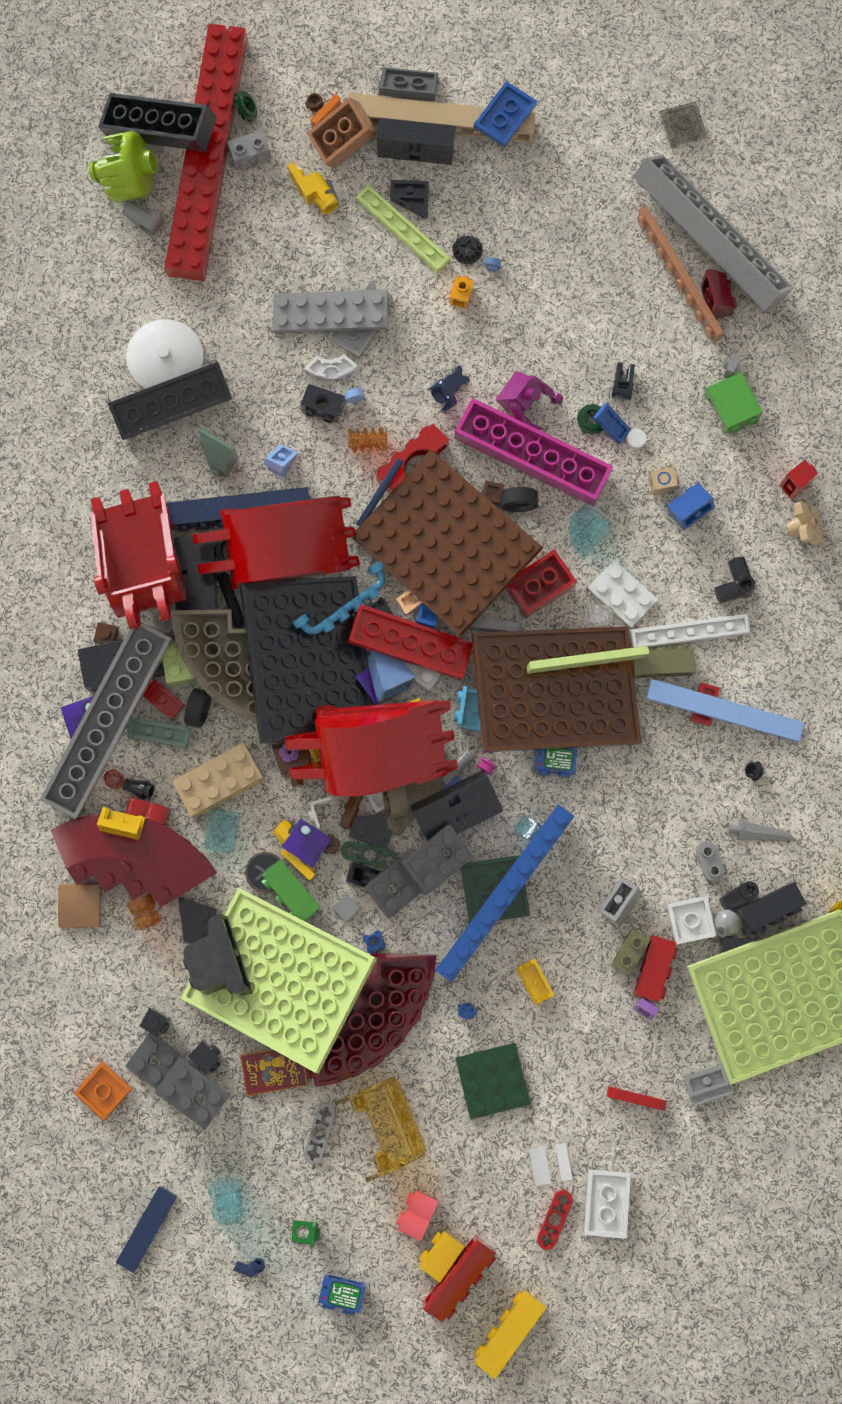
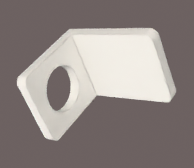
M332 796L310 802L312 811L308 812L311 823H316L318 830H321L315 807L333 802Z

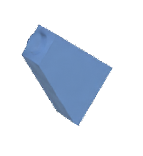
M370 650L368 666L379 703L411 688L416 676L404 661Z

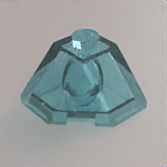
M583 504L570 517V546L582 558H585L611 533L613 525L600 512Z

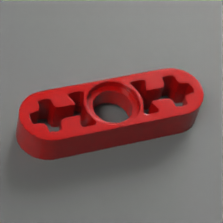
M608 1086L606 1097L666 1111V1100Z
M561 1189L554 1194L537 1235L538 1245L544 1250H550L556 1245L573 1203L572 1195L567 1190ZM566 1194V1198L569 1201L568 1203H563L561 1209L565 1210V1212L562 1214L559 1210L553 1209V1206L555 1205L558 1208L560 1201L557 1199L558 1196ZM553 1213L559 1214L561 1217L560 1223L556 1226L549 1223V1217ZM547 1225L550 1229L557 1230L556 1234L553 1232L550 1234L552 1242L543 1245L541 1237H546L548 1229H544Z

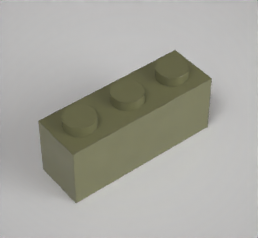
M678 646L676 649L668 650V647H658L656 650L649 651L646 658L632 660L634 678L693 676L696 672L694 648L688 649V646Z

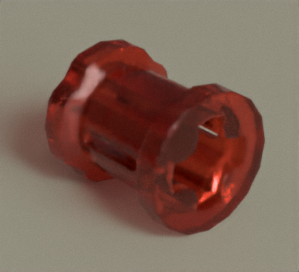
M115 769L106 771L103 777L105 784L115 790L120 789L125 781L123 774ZM117 777L118 781L112 783L110 778Z

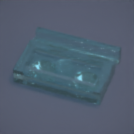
M210 809L204 843L205 850L234 854L240 813Z

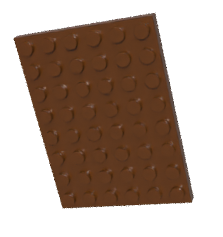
M432 450L420 460L404 478L403 482L355 531L356 536L352 537L377 561H381L383 566L460 637L543 549L538 542Z
M628 627L472 633L483 753L639 745L642 743L632 660L530 674L527 673L526 668L530 661L630 648Z

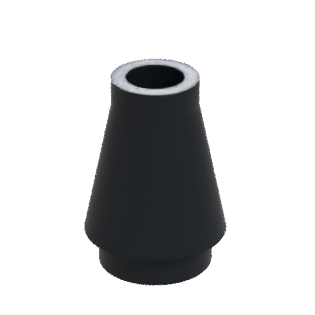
M125 779L123 790L134 794L142 800L151 799L155 786L150 781Z

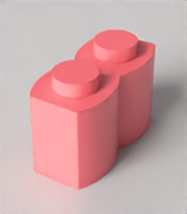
M415 1190L414 1194L410 1192L405 1202L408 1208L405 1213H400L396 1222L399 1225L398 1231L421 1241L439 1201L418 1190Z

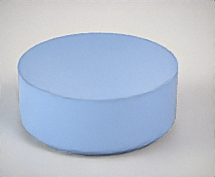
M360 388L352 389L345 393L347 403L359 402L365 398L364 391Z

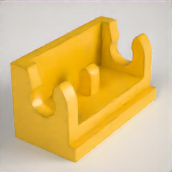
M103 807L97 826L100 831L139 840L145 823V817L133 816Z
M535 958L515 968L534 1005L554 996Z

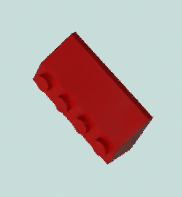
M475 1234L457 1257L442 1281L438 1282L425 1298L423 1310L441 1322L446 1318L449 1320L457 1310L454 1308L459 1301L463 1302L469 1295L468 1289L472 1284L477 1285L481 1280L483 1269L485 1267L490 1268L494 1263L496 1251Z

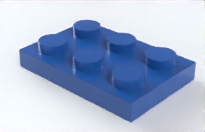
M506 81L475 121L473 128L505 148L536 107L537 100Z

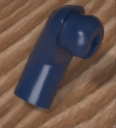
M256 1258L249 1264L237 1260L233 1271L247 1277H254L264 1270L265 1262L262 1258Z

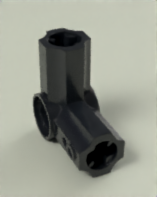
M744 557L733 558L727 563L734 581L714 587L719 604L739 598H748L753 594L755 581L751 577ZM748 584L751 589L743 590L740 585Z

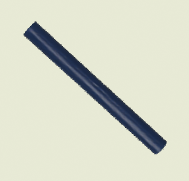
M400 458L396 459L356 525L360 526L371 515L403 465V460Z

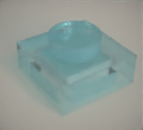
M523 815L514 827L513 832L530 842L542 826L538 821Z

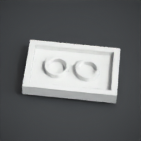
M615 560L587 588L589 592L630 629L658 601L652 593Z
M588 1169L584 1235L627 1239L631 1173Z

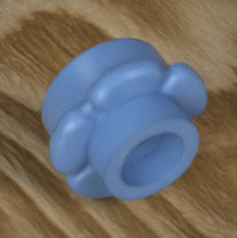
M486 257V262L483 263L488 271L497 272L498 269L502 268L501 259Z

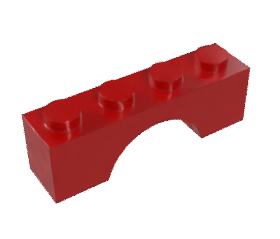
M433 423L429 427L425 426L415 440L411 439L407 442L405 449L401 453L399 451L392 456L390 463L382 465L377 470L376 480L381 485L396 459L400 458L403 460V465L386 490L390 494L403 482L406 477L404 473L405 467L412 458L426 455L430 450L439 455L449 446V439Z

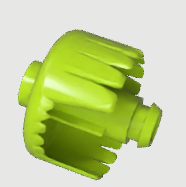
M134 131L103 137V140H107L108 145H114L110 147L112 152H119V154L105 156L104 159H99L98 163L93 161L89 165L92 181L100 183L103 187H111L104 189V192L107 195H112L108 198L116 203L149 196L153 189L154 174L158 170L154 152L148 150L143 138Z

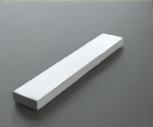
M748 614L632 629L629 631L632 648L643 646L653 648L748 635L751 633Z

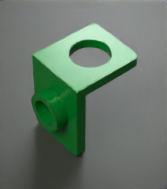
M294 1220L291 1241L294 1243L311 1244L310 1247H314L315 1242H319L320 1228H317V1222ZM306 1226L308 1228L309 1234L306 1238H299L296 1231L298 1227Z

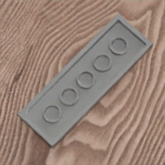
M387 289L274 294V333L381 330L388 327Z

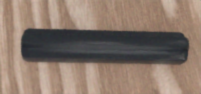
M225 571L218 573L216 577L227 607L231 609L234 626L237 628L244 626L243 614L235 592L231 587L229 576Z

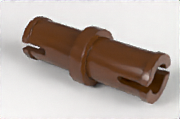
M350 796L348 803L344 805L345 811L338 824L340 827L351 830L356 814H359V806L363 796Z

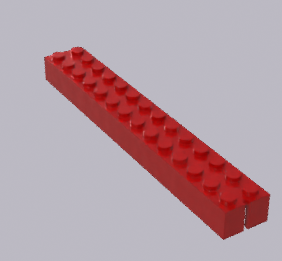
M208 24L194 103L208 105L217 116L206 152L185 151L165 261V270L168 277L197 281L206 280L229 150L227 141L231 138L236 110L234 108L236 104L233 99L235 94L239 92L248 42L246 28L229 26V29H226L225 25Z

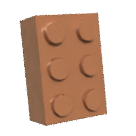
M349 97L309 130L307 135L324 164L336 168L376 136L377 131L360 102Z

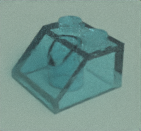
M238 1175L212 1180L211 1185L208 1186L210 1199L213 1198L215 1207H212L213 1220H217V1225L240 1223L245 1216Z

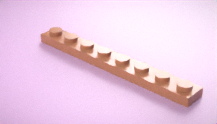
M647 205L640 208L637 218L640 227L645 228L649 242L654 243L657 248V255L660 259H664L668 273L670 275L673 274L676 279L677 288L684 292L687 304L695 310V317L698 322H702L707 337L712 338L714 343L722 338L724 331Z

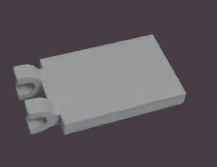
M370 281L365 290L378 289L376 288L377 285ZM388 292V307L390 306V304H391V303L393 302V300H394V299L392 298L393 295L390 294L389 292ZM379 330L331 331L327 339L360 359Z

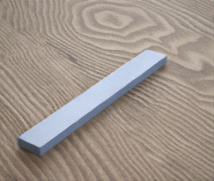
M654 679L650 680L646 699L794 742H800L804 725V722Z

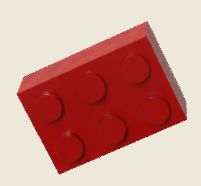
M554 549L526 567L506 588V591L527 619L575 588L577 580Z

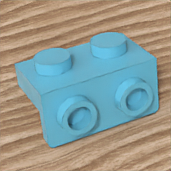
M463 686V691L458 692L457 703H461L460 711L456 710L454 722L458 723L457 728L481 732L477 690L468 689L467 686Z

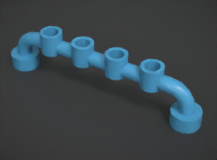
M381 561L367 569L371 576L376 574L377 582L314 627L307 623L310 619L305 613L292 622L296 629L301 627L308 634H318L322 631L326 634L335 627L334 622L339 620L341 623L350 616L349 611L354 609L356 612L360 604L365 605L363 601L367 598L369 601H372L379 596L378 591L385 582V575L382 571L384 566Z

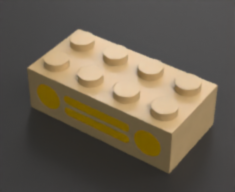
M243 742L174 779L172 782L188 813L195 819L264 781V778Z

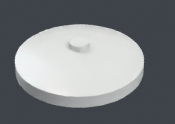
M163 319L144 325L133 335L127 348L126 360L130 374L135 382L143 389L202 368L204 364V351L200 339L190 327L175 320Z

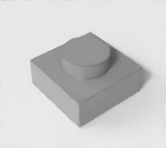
M734 353L732 359L727 358L723 367L726 370L725 377L729 378L733 375L741 355Z

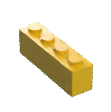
M526 1289L522 1293L520 1291L516 1293L512 1299L514 1303L509 1310L505 1309L499 1317L501 1321L496 1328L493 1326L486 1335L488 1340L484 1346L480 1344L473 1354L475 1356L474 1363L493 1379L497 1378L546 1309L545 1304Z

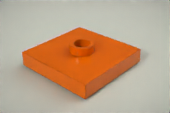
M101 1061L73 1094L105 1121L133 1088L105 1062Z

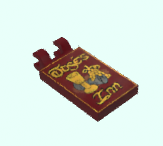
M273 1049L240 1055L246 1097L308 1086V1079L314 1078L313 1071L308 1070V1068Z

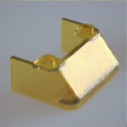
M387 1078L335 1101V1104L339 1105L350 1100L356 1112H367L382 1149L375 1154L374 1158L378 1171L366 1177V1182L391 1174L424 1156L425 1144L402 1087L396 1078Z

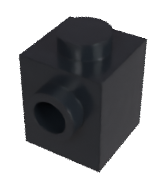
M149 1008L139 1027L158 1037L167 1032L170 1027V1023H168L170 1017L154 1008Z
M202 1041L188 1056L205 1074L210 1071L214 1073L221 1066L219 1062L222 1059L219 1055L221 1051L214 1044L210 1046L206 1041Z

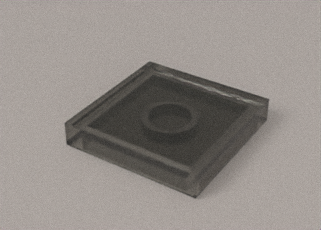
M696 101L660 111V118L670 147L706 138L707 133Z

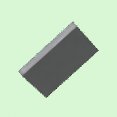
M383 67L379 95L435 101L439 73Z

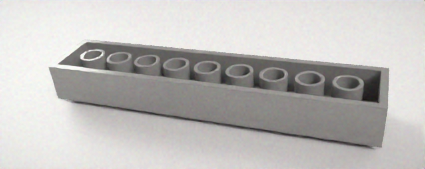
M663 154L645 159L633 175L637 180V184L650 193V197L663 206L664 212L671 215L676 220V224L684 228L689 233V237L702 246L703 252L710 255L715 260V264L719 268L724 269L728 273V277L742 287L743 293L750 296L758 308L766 311L779 305L794 287Z
M141 622V627L129 629L47 784L40 801L75 819L80 817L174 638Z

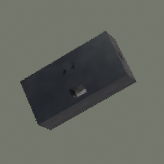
M379 118L377 157L452 165L455 146V126Z
M174 537V545L186 589V600L175 603V610H218L217 572L198 574L197 564L217 561L215 552L216 541L194 544L193 537Z
M123 640L77 649L84 687L88 692L98 690ZM163 659L153 678L165 676Z
M483 770L410 805L426 841L447 824H450L458 834L503 812L493 786Z

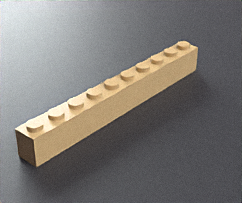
M348 93V98L350 97L360 102L373 126L378 127L379 118L451 125L455 126V135L488 138L473 128L475 121L486 107ZM530 113L511 141L533 142L536 113Z

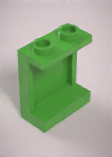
M742 372L707 387L704 393L707 401L711 399L725 427L723 430L725 434L731 432V434L736 433L746 424L749 426L754 425L759 421L763 413Z

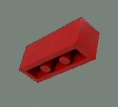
M651 935L633 995L654 1002H660V999L665 997L667 990L664 987L665 981L670 979L672 968L670 967L671 960H675L678 948L675 947L677 942Z

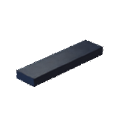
M162 1186L158 1187L118 1257L117 1264L135 1273L177 1199V1195Z

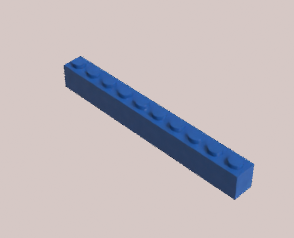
M559 804L556 806L435 969L437 973L450 983L454 981L573 820L574 815Z

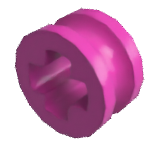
M482 757V763L478 764L477 767L492 776V771L497 769V766Z

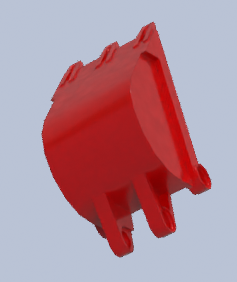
M158 481L149 483V497L133 501L129 489L120 491L121 504L109 508H104L100 497L91 499L93 511L91 512L97 569V576L94 577L95 587L99 595L106 594L110 606L118 618L126 616L130 630L141 627L140 612L158 608L159 620L165 621L171 619L170 604L186 600L184 579L172 537L174 526L165 494L162 493Z
M339 495L239 510L238 508L220 510L224 530L192 534L194 544L225 540L228 560L197 564L198 574L230 570L232 589H238L241 583L279 581L351 570V568L360 565L359 556H349L346 539L356 536L355 527H344L342 509L351 507L350 497H340Z
M431 700L334 708L332 705L317 707V718L315 719L316 732L285 737V744L288 750L319 749L320 761L311 762L304 766L289 767L290 778L323 779L324 792L344 797L377 794L413 782L419 785L446 776L447 773L458 769L456 759H445L444 744L455 738L454 730L442 731L440 716L451 710L450 701Z

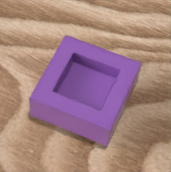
M641 998L633 1007L635 1011L649 1020L654 1018L659 1011L649 999Z

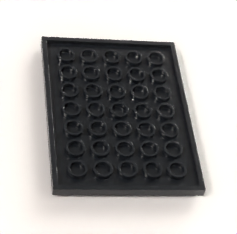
M356 576L249 582L239 585L260 744L285 742V737L316 732L315 719L317 718V707L332 705L334 708L374 705L373 700L356 678L358 674L369 668L367 651L365 648L348 643L357 611L355 612L352 609L348 612L350 616L341 623L339 620L334 622L335 627L326 634L324 631L318 634H308L301 627L296 629L292 623L306 613L310 619L307 623L314 627L357 597L359 593Z

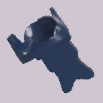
M458 365L450 375L448 374L443 379L437 380L428 388V391L431 390V395L436 402L440 404L445 403L441 409L445 412L457 404L453 394L459 390L462 384L469 382L470 379L462 374V367Z

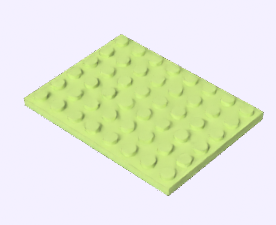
M238 888L225 916L229 918L252 993L245 996L235 993L230 994L227 987H224L211 994H205L193 989L190 983H188L181 999L319 1074L377 958Z
M841 909L687 966L730 1085L842 1043Z

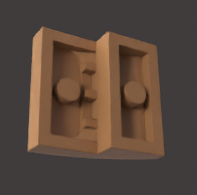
M99 883L59 884L58 928L100 927L101 886Z

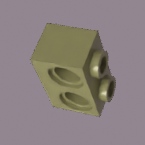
M633 929L629 930L610 966L627 976H631L650 939Z

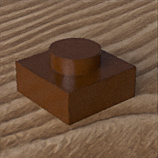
M485 480L482 495L493 504L500 505V493L504 489V484Z
M98 622L93 642L99 644L114 642L118 627Z

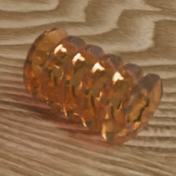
M364 427L363 432L360 433L359 428H356L353 434L351 428H348L349 449L352 448L353 453H356L359 447L362 453L365 447H367L368 451L372 452L373 446H375L376 451L379 452L380 447L383 446L384 451H387V429L384 432L383 428L379 427L378 432H376L375 428L372 427L370 433H368L367 428Z

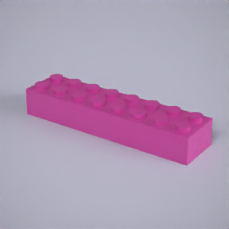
M474 398L471 399L455 429L454 439L593 507L613 468L612 465Z

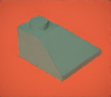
M200 428L199 435L208 466L211 469L210 472L217 477L223 476L227 478L238 460L235 447Z

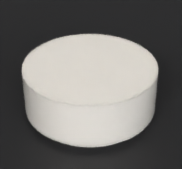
M633 429L628 433L626 442L632 449H641L645 445L647 437L641 429Z

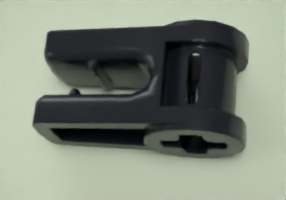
M617 363L611 398L618 396L631 400L635 364H629L626 372V381H623L621 378L624 372L623 363Z
M752 881L742 883L720 897V904L724 910H730L755 899L759 894V888ZM746 887L752 888L753 891L750 892L751 896L750 894L744 893Z

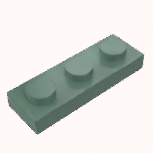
M131 718L127 737L187 748L191 728Z

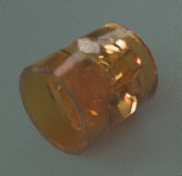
M152 894L136 898L127 903L130 914L135 915L133 922L137 931L162 921L159 911L154 910L156 903ZM149 911V915L141 916V913Z

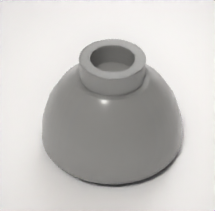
M721 910L715 917L714 924L716 933L719 936L733 937L741 932L743 927L742 921L736 913L730 910Z

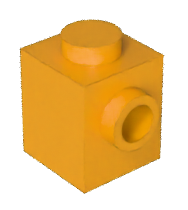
M456 276L450 293L449 304L468 309L474 289V281L466 276Z

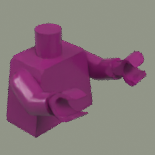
M515 371L495 400L506 412H512L515 419L541 431L542 428L530 422L531 420L524 415L523 411L529 410L534 401L540 399L541 392L546 396L548 395L552 403H558V405L563 401V396L557 391L554 393L553 389L534 375L528 376Z

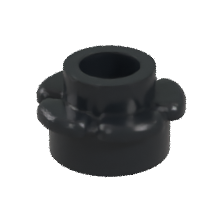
M750 762L746 765L745 774L748 778L757 781L760 779L759 777L763 776L764 769L761 762Z

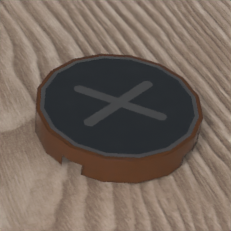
M261 852L249 859L245 869V876L253 889L265 893L274 891L273 888L268 890L262 883L264 879L262 874L280 860L279 856L271 852Z

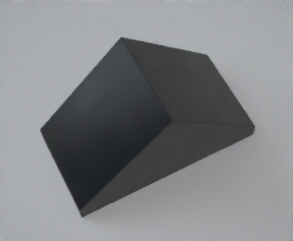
M351 862L346 883L364 888L363 886L381 871Z

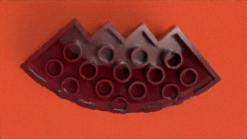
M91 814L72 819L51 829L65 867L75 884L79 885L95 876L104 893L122 883L132 900L150 890L159 906L163 907L217 873L208 858L193 846L192 842L187 838L185 839L176 833L174 829L148 818H145L139 840L100 831L97 826L100 814Z
M370 954L377 958L319 1074L313 1072L315 1087L340 1083L342 1080L359 1076L360 1073L377 1066L395 1048L402 1044L406 1035L413 1026L415 1027L420 1019L421 1011L425 1002L428 1001L431 982L435 974L436 955Z

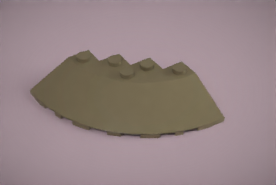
M231 609L172 610L171 624L175 643L183 662L196 682L220 705L239 716L257 722L245 629H232Z

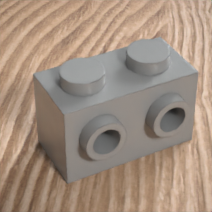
M263 130L227 141L236 170L247 169L250 165L256 163L263 164L272 159Z
M621 877L614 884L609 896L602 902L599 912L621 926L643 892Z

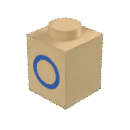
M674 467L650 471L648 476L652 495L675 491L678 484H680L679 475L675 473Z

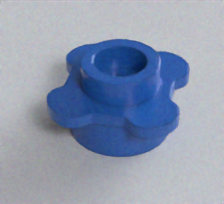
M375 931L374 934L364 935L363 942L366 943L369 954H374L375 951L386 948V943L383 942L380 931Z
M464 1002L457 1006L458 1016L464 1019H474V1015L478 1013V1009L471 1003Z

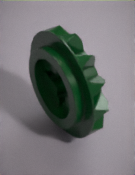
M245 91L236 93L233 101L236 104L234 108L238 110V115H241L242 119L248 122L256 119L257 107L254 99Z
M588 404L580 409L577 415V422L579 428L584 433L593 435L603 431L596 421V425L592 422L587 423L589 415L593 418L601 406Z

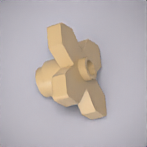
M802 501L795 503L794 508L797 517L787 524L789 534L792 537H800L804 543L811 542L814 546L824 544L823 535L819 529L817 507L813 505L807 507L806 503Z

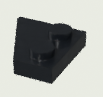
M391 180L390 201L423 218H428L429 181Z
M385 813L355 817L348 837L387 849L393 831L387 828Z
M179 897L184 942L191 944L208 936V921L212 916L216 915L217 909Z

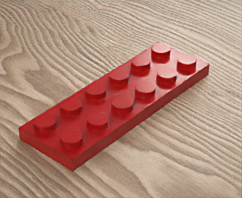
M362 604L358 607L348 639V643L460 681L464 677L472 649L471 641Z

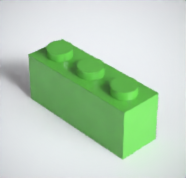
M281 859L262 874L264 877L262 883L268 890L273 888L277 893L275 896L277 901L282 906L286 904L290 909L287 913L305 921L321 908Z

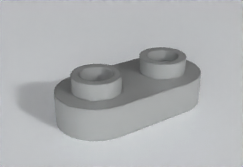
M711 842L701 843L696 849V855L703 875L708 881L716 882L724 875V867L718 850ZM705 848L710 849V855H705ZM712 867H715L718 872L716 875H713L711 873Z

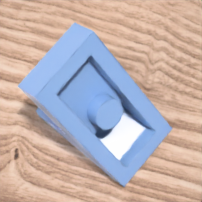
M280 444L266 457L264 465L268 467L269 471L284 478L298 452Z

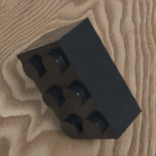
M792 882L733 912L740 917L743 932H750L753 935L765 930L766 924L771 926L785 920L784 915L789 917L803 911L802 906L807 903L797 884Z

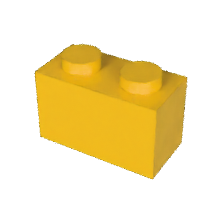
M444 1229L441 1233L436 1232L431 1240L433 1245L429 1251L425 1249L418 1259L420 1261L419 1268L439 1283L465 1247L462 1242Z

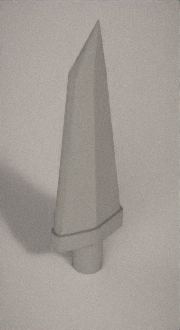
M740 820L739 826L728 825V832L737 833V840L798 841L786 831L745 820Z

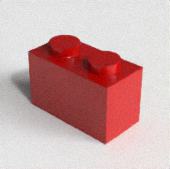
M803 460L785 476L779 486L793 500L809 487L818 475L816 468L811 463Z

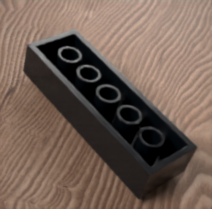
M109 93L98 128L106 136L134 131L143 138L146 144L206 152L217 116L208 105Z
M217 361L109 402L108 406L120 436L124 441L222 404L233 398Z

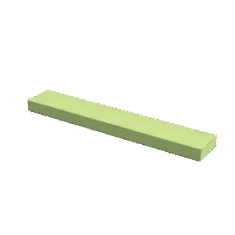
M369 184L355 197L357 202L436 273L450 262L448 255Z
M647 646L530 661L526 668L527 673L530 674L642 659L647 657L649 649Z

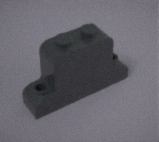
M221 913L216 914L208 921L209 935L187 945L183 950V964L189 971V983L193 989L205 994H211L227 987L230 994L248 995L252 993V989L229 918Z

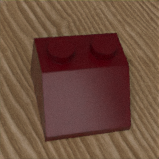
M707 269L700 284L706 304L716 319L732 316L737 303L735 297L731 295L732 285L730 279H727L724 272Z

